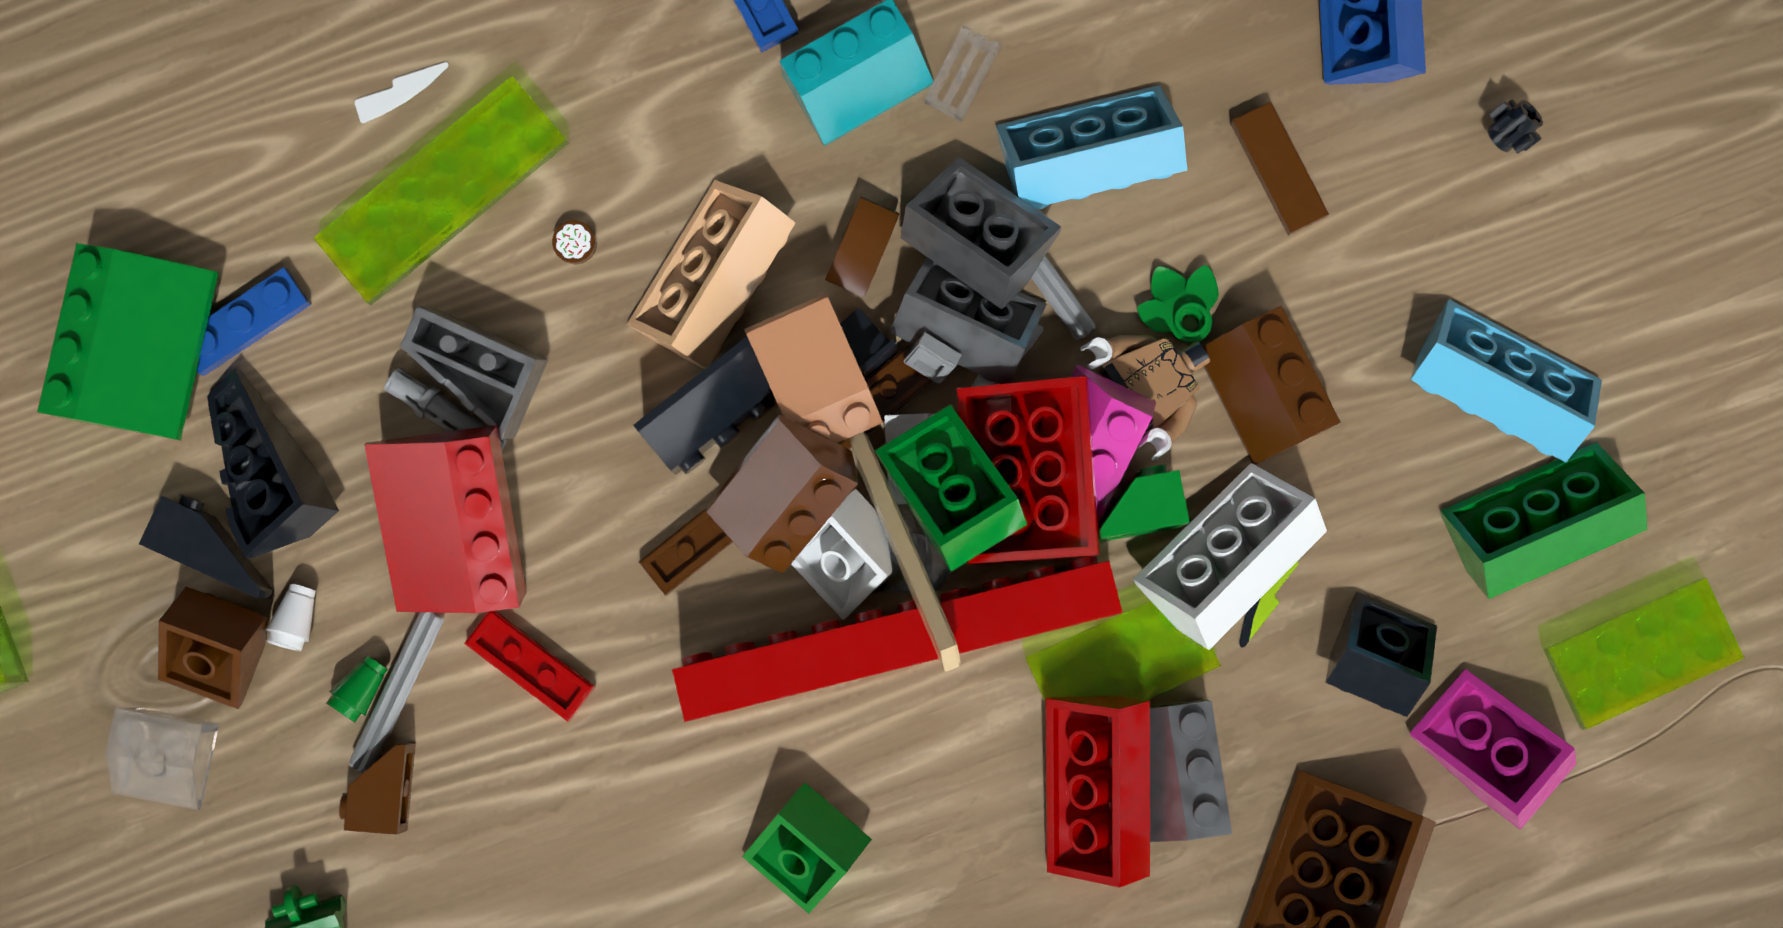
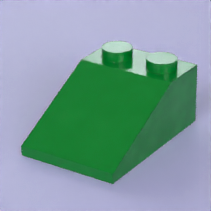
M951 405L875 450L889 476L950 571L955 570L1027 525L1017 496Z

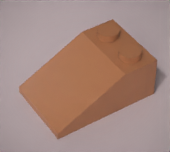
M826 293L744 329L783 417L835 443L844 441L883 423Z

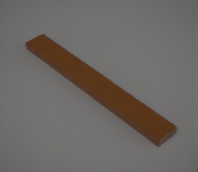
M909 346L865 380L883 422H885V415L895 414L934 382L903 362L910 350ZM881 424L864 431V434H870ZM849 438L837 443L849 450L851 449ZM705 508L642 558L639 563L664 595L668 596L734 542L710 517Z

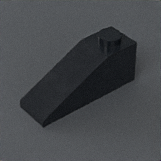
M181 493L177 499L161 496L139 545L256 598L271 599L274 590L251 561L244 557L240 547L217 518L202 511L205 505L203 502Z

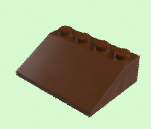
M1299 770L1243 928H1399L1436 822L1422 815Z

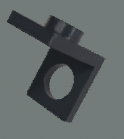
M857 308L840 323L864 379L868 378L897 352V343L893 339L889 341L860 308Z

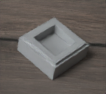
M924 332L908 351L903 362L937 384H940L956 367L961 354Z

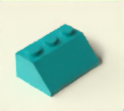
M893 0L881 2L779 60L783 78L824 147L934 84L915 37Z

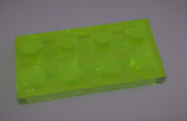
M1707 578L1695 580L1543 649L1576 721L1582 730L1590 729L1745 659Z
M1151 601L1024 658L1045 705L1046 699L1050 697L1118 696L1148 700L1221 667L1213 647L1208 650L1177 630Z

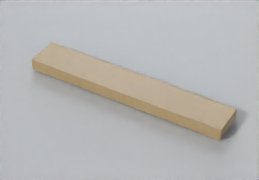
M861 432L849 438L854 460L944 672L960 667L959 663L961 661L957 642L867 434Z

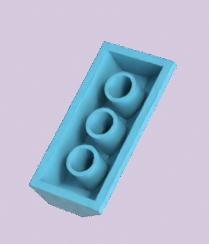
M1160 85L996 125L1013 194L1036 210L1043 209L1049 204L1069 199H1083L1090 194L1110 189H1124L1134 183L1154 178L1164 179L1175 173L1187 171L1183 125Z
M1450 299L1444 305L1417 356L1411 380L1426 392L1444 397L1457 404L1462 411L1472 415L1476 414L1496 425L1503 433L1515 435L1534 445L1541 453L1549 456L1553 455L1564 462L1568 461L1595 427L1602 380Z

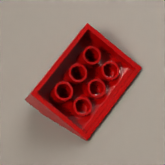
M1079 376L957 388L958 416L1017 496L1027 522L1026 526L967 561V564L990 565L1100 555L1088 377Z
M497 425L366 442L364 446L396 611L481 613L519 608L527 591Z

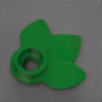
M1203 265L1186 280L1173 270L1162 266L1156 267L1150 284L1153 300H1148L1136 308L1140 319L1149 329L1160 333H1172L1177 340L1183 343L1191 344L1194 341L1199 342L1203 340L1211 330L1212 316L1210 310L1219 297L1218 285L1213 272L1207 265ZM1193 316L1197 321V327L1193 330L1186 329L1182 324L1183 317Z

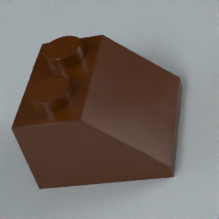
M186 586L159 619L158 680L239 709L244 701L265 647L267 616Z

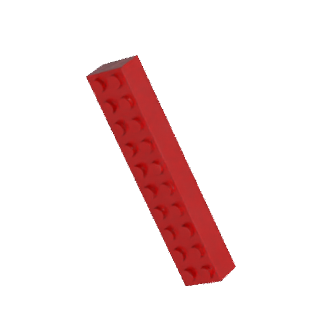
M1094 555L1067 563L1069 571L1055 574L1054 567L1050 566L1027 572L1025 574V582L1012 585L1011 578L1005 577L984 583V592L969 595L967 587L942 593L940 595L942 601L940 605L957 642L959 654L1122 614L1123 611L1110 561L1098 563L1097 556ZM912 600L898 604L899 613L882 617L881 609H876L854 615L856 624L840 627L839 620H832L812 625L813 634L800 638L797 637L796 631L792 630L768 636L770 645L755 648L754 641H748L724 647L726 656L713 659L711 652L681 658L683 667L672 669L683 719L684 722L939 658L915 601Z

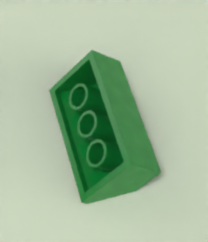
M1597 442L1575 451L1567 462L1560 459L1554 460L1440 510L1441 517L1467 573L1488 599L1648 530L1645 492Z

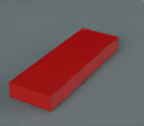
M497 611L487 612L464 643L567 722L572 720L596 687Z

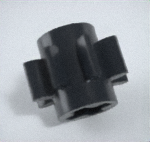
M1511 99L1509 102L1504 101L1489 113V116L1495 122L1488 127V135L1500 150L1509 152L1514 148L1515 152L1519 154L1523 150L1527 151L1541 140L1536 130L1543 125V120L1537 109L1529 102L1522 100L1516 104Z

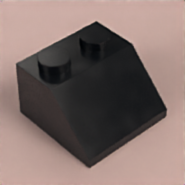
M1356 592L1330 653L1325 683L1379 705L1384 709L1408 717L1431 683L1437 625Z

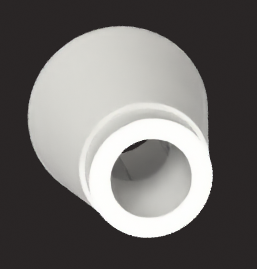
M290 584L288 592H286L266 628V631L270 632L267 639L268 643L290 650L302 651L304 642H309L315 590Z

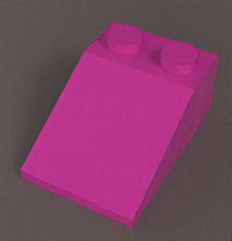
M1467 669L1460 674L1409 733L1420 746L1482 802L1519 830L1523 828L1576 765V751L1573 746Z

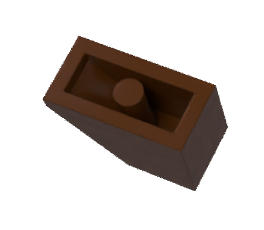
M416 743L396 744L348 785V791L343 793L339 806L340 819H345L344 831L397 835L408 830Z

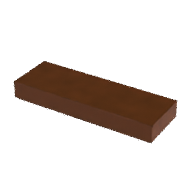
M1269 102L1232 120L1230 124L1287 235L1289 236L1326 218L1329 213L1272 103Z

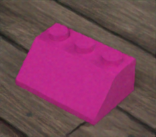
M1076 365L1071 377H1088L1097 523L1099 524L1153 417L1156 401L1080 365Z

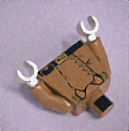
M1121 334L1108 339L1099 337L1081 346V351L1089 349L1095 354L1096 360L1087 365L1089 369H1095L1102 365L1099 371L1103 377L1156 401L1153 417L1139 446L1141 447L1145 442L1154 445L1156 454L1151 459L1152 461L1158 460L1170 449L1171 444L1186 431L1197 407L1194 394L1200 387L1192 373L1210 363V358L1203 346L1198 341H1194L1177 352L1168 338L1157 340L1151 334Z

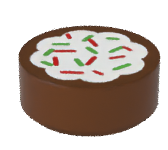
M570 220L562 223L555 230L552 245L557 256L564 262L578 265L587 262L593 257L597 249V238L588 225L581 221Z

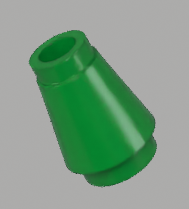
M366 655L361 662L329 691L332 695L326 704L355 723L361 714L366 716L384 678L383 676L388 669Z

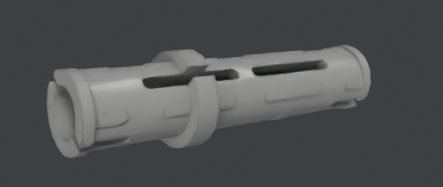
M400 367L390 375L384 386L386 392L413 408L415 415L421 419L428 418L447 432L486 427L484 423L441 396V390L434 386L429 388ZM500 439L501 450L505 447L508 439Z

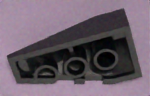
M234 369L207 395L214 442L222 448L225 469L219 471L221 484L228 485L231 507L226 508L227 521L244 557L254 558L311 537L339 509L322 476L243 372Z

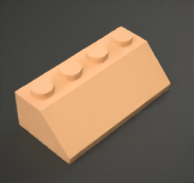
M714 180L627 325L680 357L704 369L707 368L719 354L722 344L734 324L741 318L744 308L755 289L764 280L766 271L778 251L785 245L795 222L762 196Z

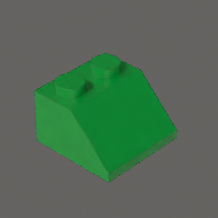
M1164 464L1140 469V472L1135 473L1136 478L1124 487L1098 525L1099 543L1177 529L1190 523L1180 470L1168 472L1167 466Z
M804 782L742 857L809 914L848 872L872 839L854 822L850 821L831 805L820 793Z

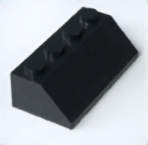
M746 336L633 425L675 475L681 470L688 474L705 461L706 458L703 455L705 451L714 444H717L720 448L740 433L737 426L749 417L756 421L774 406L771 402L774 398L773 392L748 337Z

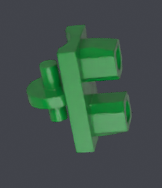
M292 885L284 889V902L272 905L274 916L265 920V928H344L342 918L347 905L342 895L319 902L316 892L303 895L297 885Z

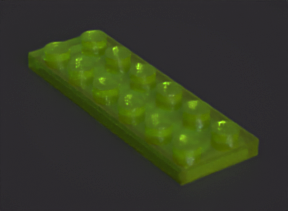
M511 76L313 239L364 301L371 306L569 143L516 79Z

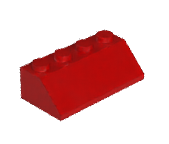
M1118 696L1050 697L1046 699L1047 873L1118 888L1150 876V701Z

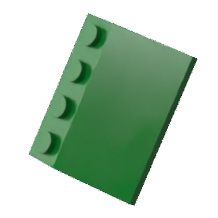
M76 243L37 412L69 421L181 441L219 273L213 270L117 249Z

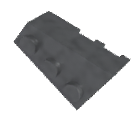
M425 306L416 307L400 345L440 384H444L468 410L476 413L488 426L497 425L501 440L516 437L549 360L441 310Z

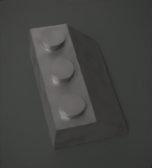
M958 157L906 205L900 238L1002 309L1028 284L1059 235L1061 226Z
M927 257L904 295L890 333L914 345L926 332L961 354L958 365L981 375L988 381L1007 384L1010 383L1047 304L1019 292L1001 309Z
M1202 699L1150 707V842L1188 841L1232 834L1212 700Z

